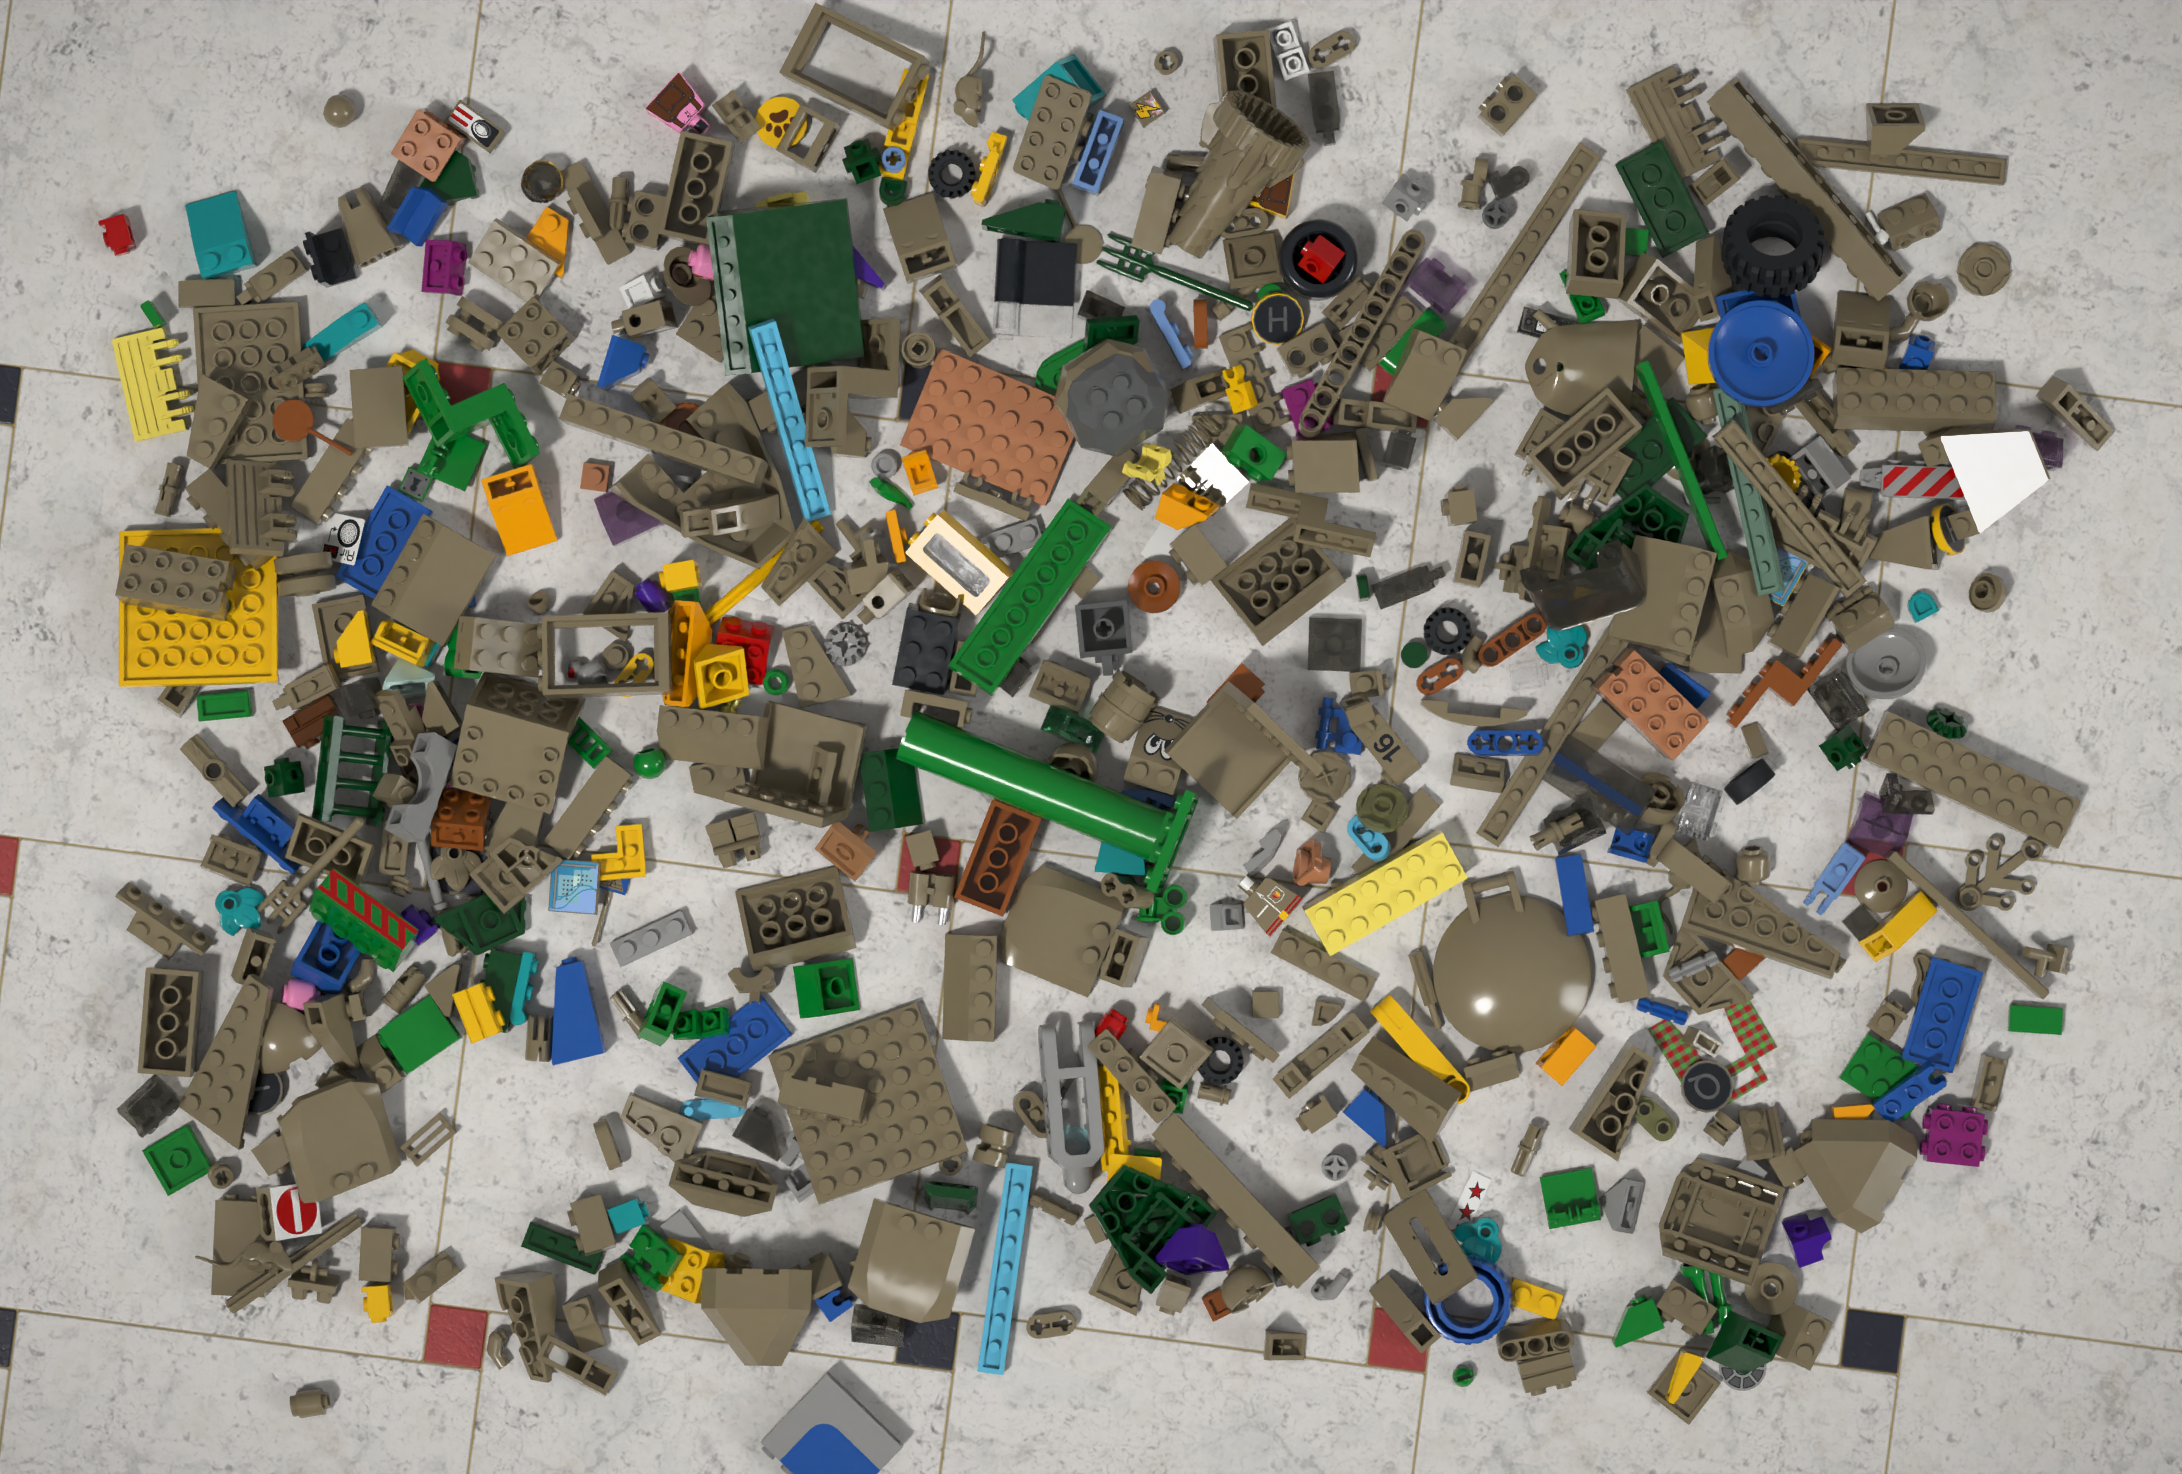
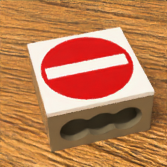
M295 1182L256 1188L262 1241H278L322 1233L319 1202L303 1203Z

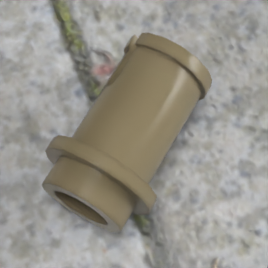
M1201 1082L1197 1098L1218 1102L1220 1106H1223V1104L1228 1105L1232 1089H1227L1226 1085L1223 1088Z

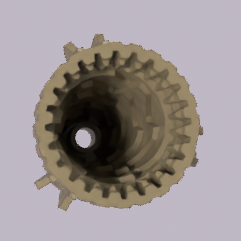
M1229 91L1220 102L1209 104L1203 118L1199 145L1202 148L1206 147L1210 151L1197 170L1200 173L1189 189V198L1178 213L1181 217L1168 238L1171 244L1178 245L1182 250L1199 259L1203 258L1216 237L1225 231L1235 216L1240 217L1254 196L1258 198L1265 187L1271 188L1302 167L1304 164L1303 156L1310 147V141L1303 130L1290 117L1272 104L1244 91Z

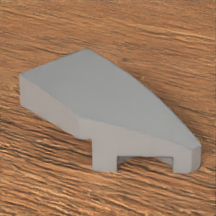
M1277 828L1259 840L1264 850L1243 864L1252 878L1272 860L1281 839V834Z

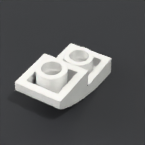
M1289 20L1267 28L1266 30H1269L1270 43L1284 80L1310 72L1292 21Z

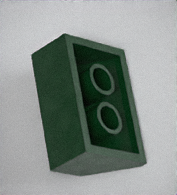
M899 748L861 754L860 769L870 832L923 824L915 767L896 758Z

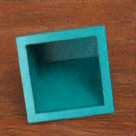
M1073 54L1056 61L1015 96L1012 101L1015 103L1016 111L1029 121L1043 78L1047 75H1052L1089 91L1092 94V100L1088 110L1102 100L1106 94L1077 56Z

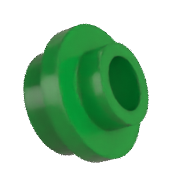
M779 669L768 671L765 674V678H763L764 689L771 695L783 694L789 687L787 674ZM775 677L781 680V685L777 688L771 684L772 679Z

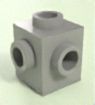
M1402 174L1381 204L1393 211L1395 215L1408 221L1413 213L1418 216L1427 204L1423 199L1429 191L1418 182Z

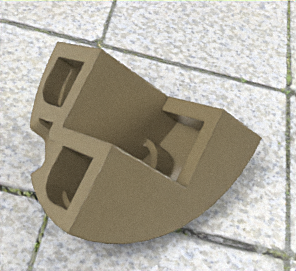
M271 1001L269 1016L265 1020L263 1030L264 1042L260 1046L258 1059H260L259 1069L263 1074L286 1071L290 1069L289 1065L291 1062L301 1057L304 1060H308L322 1047L309 1030L305 1015L287 1005Z

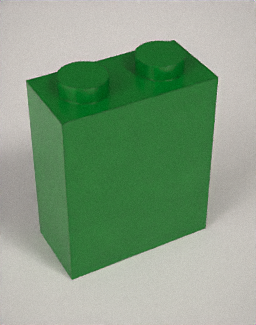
M431 995L378 1030L381 1035L378 1037L379 1042L385 1050L390 1049L395 1056L392 1059L400 1072L405 1071L406 1074L413 1072L463 1038L450 1018L444 1016Z

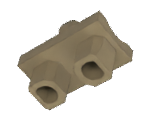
M733 90L712 105L740 144L761 129L760 125Z
M1511 545L1509 554H1503L1502 563H1494L1493 568L1500 569L1499 580H1504L1503 592L1518 593V584L1523 579L1524 574L1523 558L1528 552L1527 546Z
M1379 1144L1369 1154L1365 1153L1360 1159L1377 1172L1375 1175L1367 1169L1363 1175L1371 1181L1367 1187L1371 1191L1376 1185L1384 1191L1387 1189L1389 1184L1383 1181L1382 1177H1385L1394 1184L1388 1168L1382 1164L1384 1158L1381 1151L1385 1148Z
M314 1259L312 1266L304 1265L301 1270L298 1269L291 1274L287 1287H291L293 1299H306L308 1290L317 1291L316 1301L329 1304L339 1285L340 1276L328 1274L329 1269L321 1268L320 1260Z

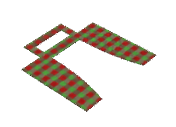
M1750 1001L1724 1008L1737 1040L1746 1054L1725 1068L1733 1077L1752 1066L1758 1077L1732 1092V1096L1727 1104L1768 1081L1757 1059L1777 1048ZM1664 1019L1649 1028L1681 1083L1682 1075L1686 1069L1695 1062L1702 1061V1059L1693 1047L1681 1041L1683 1035L1677 1028Z

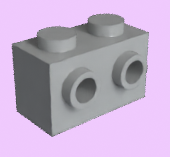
M1821 435L1788 458L1789 461L1794 460L1795 465L1799 466L1798 472L1813 494L1816 495L1818 492L1823 494L1822 499L1852 478Z

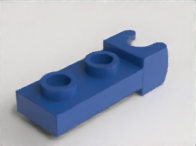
M1929 1060L1918 1067L1916 1072L1873 1101V1106L1884 1120L1894 1122L1929 1096H1933L1945 1088L1947 1079L1944 1075H1940L1937 1078L1929 1077L1935 1070L1933 1061Z

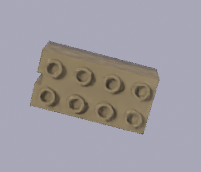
M126 544L115 596L123 604L226 621L230 600L226 594L227 590H233L237 570L229 561Z

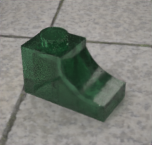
M1051 705L1040 729L1066 742L1083 744L1093 753H1097L1104 733L1089 720L1069 710Z

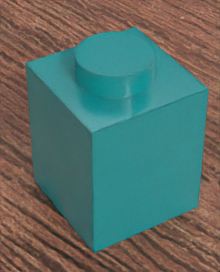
M639 1197L607 1209L616 1235L647 1223L646 1217L650 1216L645 1201L640 1202Z

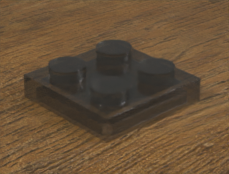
M1309 618L1307 670L1360 672L1362 619Z

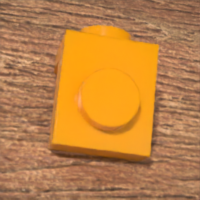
M926 450L913 451L901 458L913 496L939 488Z
M1154 1003V1008H1148L1145 1023L1150 1024V1030L1160 1031L1167 1023L1157 1020L1160 1004Z

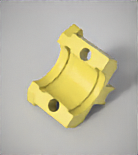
M1153 443L1144 444L1140 460L1134 464L1127 461L1124 464L1122 473L1128 477H1138L1148 482L1155 479L1156 484L1160 486L1161 481L1166 480L1164 469L1171 463V451Z

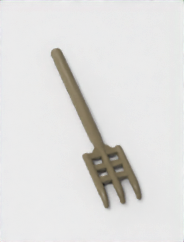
M356 817L300 878L296 886L288 885L286 880H282L257 909L258 913H261L268 905L274 909L267 920V924H270L278 915L284 919V922L277 930V934L283 932L308 905L307 901L302 899V891L364 825L365 822L362 817ZM282 889L288 894L287 897L281 892ZM275 897L281 901L280 904L274 900ZM292 900L298 904L297 907L291 902ZM286 907L292 912L290 915L284 910Z

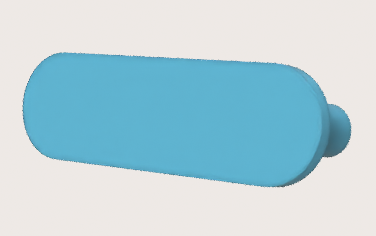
M709 1099L686 1101L680 1108L681 1113L698 1120L740 1117L746 1110Z

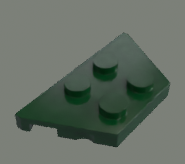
M484 893L432 918L434 922L474 955H480L525 934L524 913L526 911V900L524 897L504 915Z

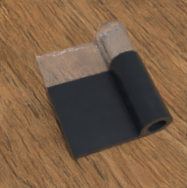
M997 239L992 334L997 335L998 340H1013V336L1072 338L1077 243Z

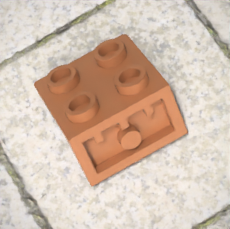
M418 109L391 154L430 181L435 182L455 149L463 146L468 137L427 109Z

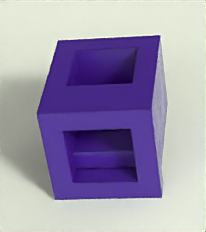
M411 904L400 913L403 919L419 930L415 940L418 946L425 943L440 930L438 924L433 926L430 923L433 921V918L424 908L419 910Z

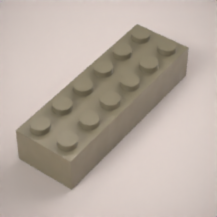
M1836 368L1832 381L1834 429L1939 432L1952 427H1961V429L1985 428V430H1993L1997 421L1995 372Z

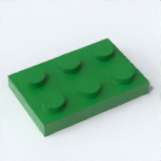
M1866 1033L1838 1078L1875 1101L1916 1072L1918 1066L1909 1060L1901 1058L1900 1054ZM1913 1109L1900 1118L1906 1121Z

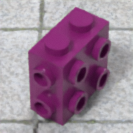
M1937 1103L1936 1108H1928V1113H1924L1922 1128L1926 1129L1925 1140L1921 1139L1920 1155H1923V1160L1926 1162L1979 1167L1980 1161L1985 1159V1146H1982V1137L1987 1135L1988 1120L1984 1119L1985 1114L1978 1113V1108L1962 1106V1111L1951 1110L1952 1105Z

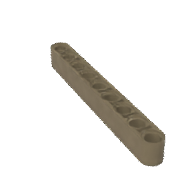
M1414 229L1405 232L1300 416L1298 427L1303 436L1308 438L1315 437L1323 429L1423 252L1425 237L1420 231ZM1410 239L1416 240L1420 246L1416 249H1410L1407 247L1406 241ZM1403 262L1407 269L1397 271L1394 269L1393 264ZM1383 284H1390L1393 286L1394 292L1386 294L1381 291L1380 287ZM1371 306H1376L1380 308L1382 313L1378 316H1372L1367 309ZM1360 328L1368 331L1369 336L1364 339L1358 338L1355 331ZM1345 351H1352L1355 353L1356 359L1347 361L1343 358L1342 354ZM1333 373H1338L1343 377V381L1337 384L1333 383L1329 376ZM1319 396H1327L1331 403L1327 406H1321L1316 399ZM1307 418H1313L1317 421L1318 426L1313 429L1307 428L1304 425V421Z

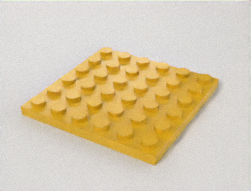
M218 528L119 531V574L126 544L229 561L237 570L233 590H227L226 594L230 600L226 621L127 605L119 600V687L279 683L278 574L275 573L274 560L278 559V557L273 556L256 571L250 564L245 567L236 554L229 553V548L219 537L222 533Z

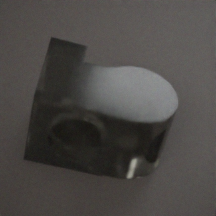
M1521 166L1511 168L1502 177L1498 171L1487 176L1497 201L1523 190L1530 178L1528 171Z

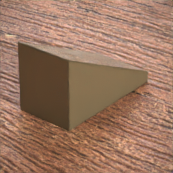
M1757 722L1741 727L1751 759L1769 754Z
M1692 1027L1687 1028L1681 1040L1713 1058H1716L1722 1046V1043Z

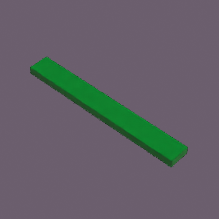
M1648 361L1635 366V370L1708 551L1717 553L1715 562L1727 557L1726 550L1651 364Z

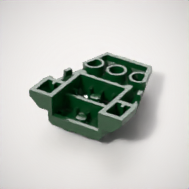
M1645 484L1588 528L1580 532L1565 555L1572 563L1579 567L1581 573L1619 598L1635 535L1681 544L1689 514L1648 484Z
M1123 1164L1089 1204L1129 1276L1149 1294H1152L1168 1275L1165 1272L1167 1267L1155 1263V1257L1178 1229L1189 1228L1190 1224H1202L1206 1228L1218 1214L1198 1195L1188 1193L1176 1188L1174 1185L1157 1180L1150 1175Z

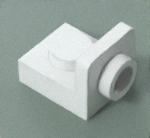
M656 272L642 275L619 287L628 309L666 296L663 281Z

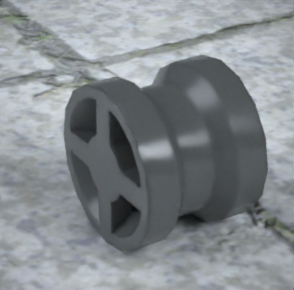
M1500 201L1488 203L1482 213L1484 224L1491 229L1503 227L1509 218L1508 207Z

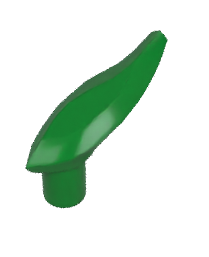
M876 477L869 481L873 489L883 498L899 503L909 510L913 507L907 497L889 482Z

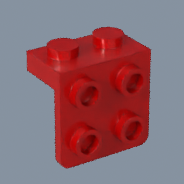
M722 617L717 633L716 645L742 646L745 654L748 683L755 685L763 684L774 626L767 625L761 621L750 622L737 617Z

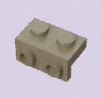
M1926 193L1877 214L1878 221L1887 233L1890 247L1893 251L1907 248L1912 243L1923 238L1932 237L1941 230L1939 216Z
M1043 660L1029 697L1078 716L1092 680L1081 672H1073L1062 667L1057 662Z
M222 833L219 836L212 834L210 845L201 863V869L250 887L262 860V855L258 852L259 849L249 843H244L243 846L234 843L232 837Z
M1507 1049L1493 1052L1492 1058L1482 1060L1481 1056L1467 1060V1065L1462 1066L1465 1080L1471 1092L1519 1077L1515 1054L1513 1052L1508 1053Z
M1675 1280L1671 1282L1656 1305L1661 1310L1660 1316L1671 1323L1676 1319L1683 1324L1681 1329L1692 1337H1695L1696 1334L1703 1337L1705 1329L1718 1311V1308Z

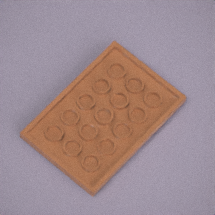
M940 348L900 446L912 451L926 450L929 458L964 473L970 472L969 475L976 478L980 476L984 481L1012 493L1017 491L1019 496L1026 499L1029 496L1031 501L1046 506L1074 436L1053 403L1055 396Z

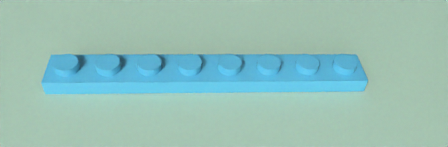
M770 319L748 327L803 519L805 518L808 522L831 515L813 449L805 447L806 425L776 321Z
M1007 1162L977 1372L1004 1374L1033 1170L1032 1165Z

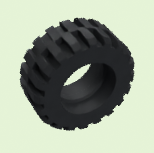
M1768 195L1760 196L1759 200L1750 199L1745 202V206L1740 205L1734 210L1733 214L1726 221V227H1724L1721 259L1724 262L1723 267L1728 275L1731 274L1730 279L1738 285L1740 283L1742 289L1750 292V290L1754 291L1757 296L1763 297L1766 294L1771 295L1770 298H1778L1780 294L1785 296L1792 295L1796 289L1799 292L1807 287V283L1813 282L1821 267L1825 238L1824 229L1819 223V218L1815 213L1810 214V208L1806 205L1797 204L1798 201L1789 198V200L1783 199V196L1775 195V198H1768ZM1775 237L1787 241L1795 250L1785 255L1773 256L1756 250L1751 243L1760 238Z

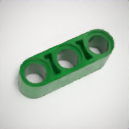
M1428 307L1379 362V365L1393 377L1412 328L1438 337L1448 324Z

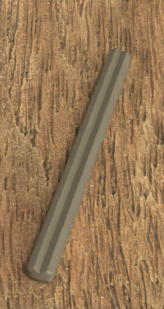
M355 1213L350 1214L291 1255L290 1259L293 1265L291 1271L279 1269L278 1275L271 1274L268 1271L227 1299L225 1304L229 1311L233 1314L238 1312L361 1227L362 1222L358 1215Z

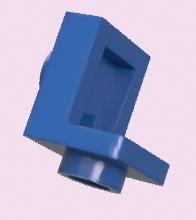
M1911 334L1898 369L1927 370L1934 355L1935 342L1925 335Z

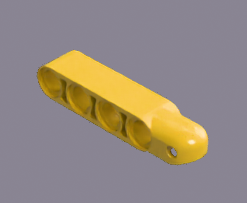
M1390 994L1370 1010V1013L1414 1063L1462 1093L1457 1104L1467 1100L1470 1094L1468 1083Z

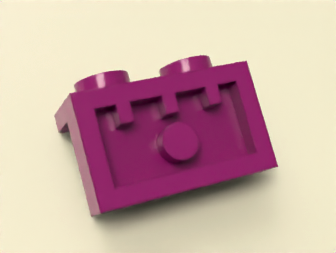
M426 240L421 292L462 296L465 285L464 269L467 259L465 243L447 240Z
M1312 379L1281 390L1297 436H1303L1298 427L1299 419L1319 384L1318 382L1313 384ZM1319 396V397L1316 399V401L1318 402L1319 405H1321L1319 399L1322 398L1323 396ZM1331 415L1326 421L1321 432L1329 430L1330 427L1328 423L1332 422ZM1307 418L1304 421V425L1307 428L1313 429L1318 426L1317 421L1313 418Z

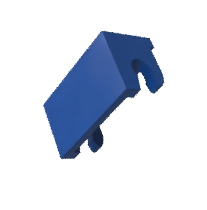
M843 1286L815 1300L829 1322L850 1309L856 1302L853 1295L845 1297L841 1301L842 1297L838 1295Z

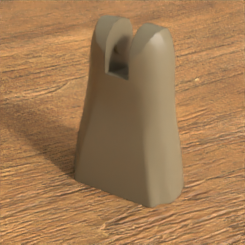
M359 187L354 191L358 202L361 204L360 206L353 209L352 204L344 194L338 197V207L357 268H363L381 260L380 254L385 258L400 251L403 248V244L396 233H391L387 230L389 223L369 192L363 187Z

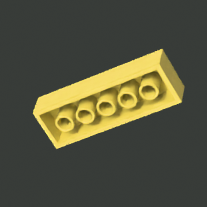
M1437 829L1384 861L1303 905L1302 908L1327 953L1331 956L1468 877L1443 832Z

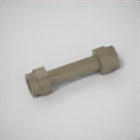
M1266 284L1240 288L1234 295L1245 299L1257 288L1260 290ZM1220 301L1211 310L1222 321L1231 314L1230 310L1235 306Z

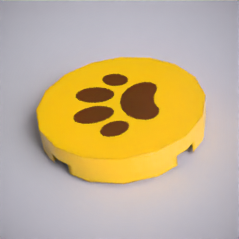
M774 97L764 102L758 109L755 120L761 127L757 131L760 139L766 145L776 149L800 105L795 100L787 97ZM807 116L789 148L797 145L804 137L807 130Z

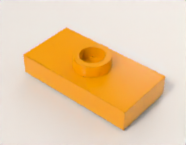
M896 510L886 511L887 513L885 514L895 562L897 564L906 563L907 559L903 544L907 543L908 539L905 527L900 528Z

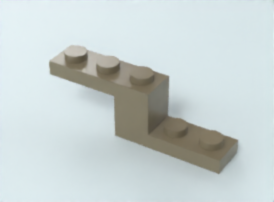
M1251 483L1246 508L1297 518L1293 542L1371 557L1376 532L1324 522L1328 504L1327 498Z

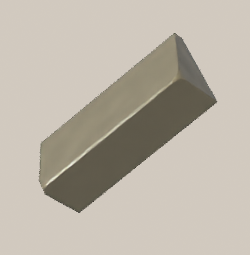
M1601 701L1567 740L1590 760L1624 720L1604 701Z
M1455 753L1450 785L1501 793L1505 781L1507 761Z

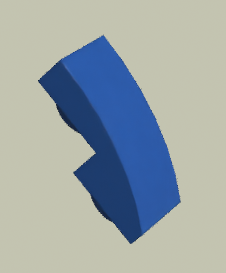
M1135 789L1121 791V793L1143 802L1149 797L1152 799L1150 804L1165 810L1166 806L1172 808L1176 799L1172 796L1150 790Z

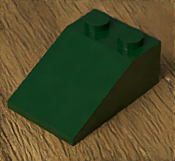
M1045 199V203L1038 202L982 219V230L1060 243L1065 218V207L1061 206L1060 201Z

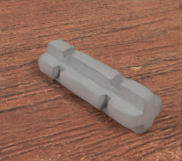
M1715 951L1705 953L1703 957L1698 956L1682 963L1680 967L1670 968L1668 974L1672 982L1682 980L1684 976L1689 977L1705 970L1707 966L1717 965L1719 959Z

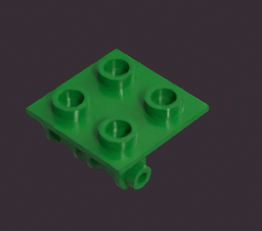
M465 435L437 447L432 437L417 471L465 492L487 444Z
M1592 1168L1540 1177L1549 1229L1601 1220L1600 1205L1597 1200Z

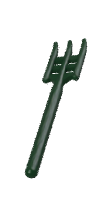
M1110 233L1107 234V237L1125 245L1122 253L1102 247L1104 252L1119 258L1117 266L1097 260L1096 263L1140 283L1144 282V275L1154 273L1159 277L1243 310L1251 311L1254 304L1252 301L1168 268L1154 265L1152 256L1155 255L1154 252L1132 247V241ZM1130 248L1136 250L1133 257L1128 255ZM1141 252L1147 254L1144 261L1139 260ZM1125 261L1130 263L1128 270L1122 268ZM1136 265L1141 267L1139 274L1133 273Z

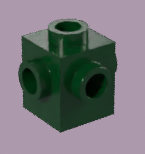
M868 138L862 141H855L844 147L846 158L842 159L847 174L852 172L857 185L881 176L878 162L882 161L877 146L871 147Z
M1849 724L1832 734L1819 745L1836 771L1845 766L1848 769L1853 768L1862 761L1860 756L1867 751L1862 740L1856 735Z
M289 757L274 759V765L264 767L265 783L267 784L269 798L305 792L301 761L290 762Z

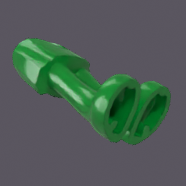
M1686 1263L1681 1264L1680 1272L1693 1282L1696 1295L1718 1308V1321L1720 1326H1722L1729 1310L1732 1311V1304L1726 1301L1723 1276L1708 1271L1714 1302L1711 1303L1705 1283L1704 1270ZM1713 1319L1705 1329V1335L1714 1333Z

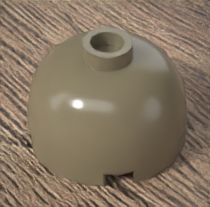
M1075 742L1062 744L1054 749L1046 762L1093 782L1097 779L1099 766L1095 754L1083 744Z
M1658 772L1644 774L1642 778L1636 781L1630 795V800L1644 808L1638 818L1650 825H1663L1672 821L1684 805L1685 796L1679 785L1675 787L1670 782L1671 778Z
M1236 1264L1229 1268V1271H1226L1228 1276L1222 1282L1221 1297L1232 1314L1239 1313L1249 1308L1248 1303L1255 1299L1257 1303L1273 1289L1274 1283L1269 1275L1259 1266L1247 1264L1241 1267L1239 1264Z

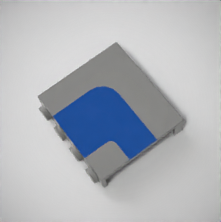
M829 1372L761 1441L764 1445L762 1447L763 1452L771 1459L776 1457L783 1464L781 1469L786 1474H877L904 1445Z

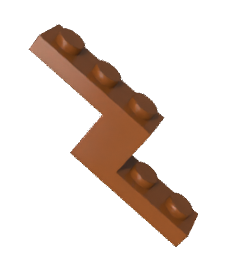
M1831 638L1829 641L1825 639L1816 649V652L1819 654L1813 662L1808 660L1799 671L1803 674L1801 677L1797 676L1778 660H1774L1772 663L1767 661L1758 672L1761 675L1756 683L1751 681L1742 692L1745 696L1740 704L1735 702L1727 711L1726 715L1729 718L1726 720V723L1732 728H1737L1767 689L1790 707L1795 706L1843 644L1836 638Z

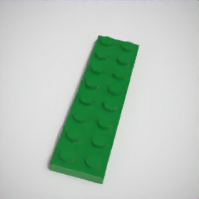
M1068 498L951 660L949 668L993 696L1107 537L1112 526Z

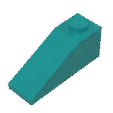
M363 302L304 343L302 348L306 349L308 346L309 348L315 346L325 363L382 328V325L369 304Z

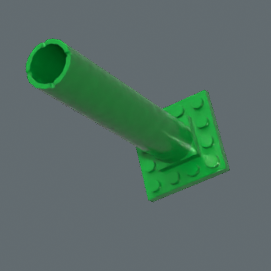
M919 711L914 712L905 730L906 736L902 738L896 758L899 761L1155 863V868L1149 867L1144 883L1148 884L1147 890L1154 893H1162L1199 801V795L1185 790L1184 795L1179 793L1174 804L1177 813L1173 814Z

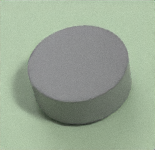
M882 452L873 458L871 468L877 477L888 479L897 472L898 463L892 454Z

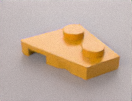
M546 206L526 238L562 262L555 274L563 278L570 221Z

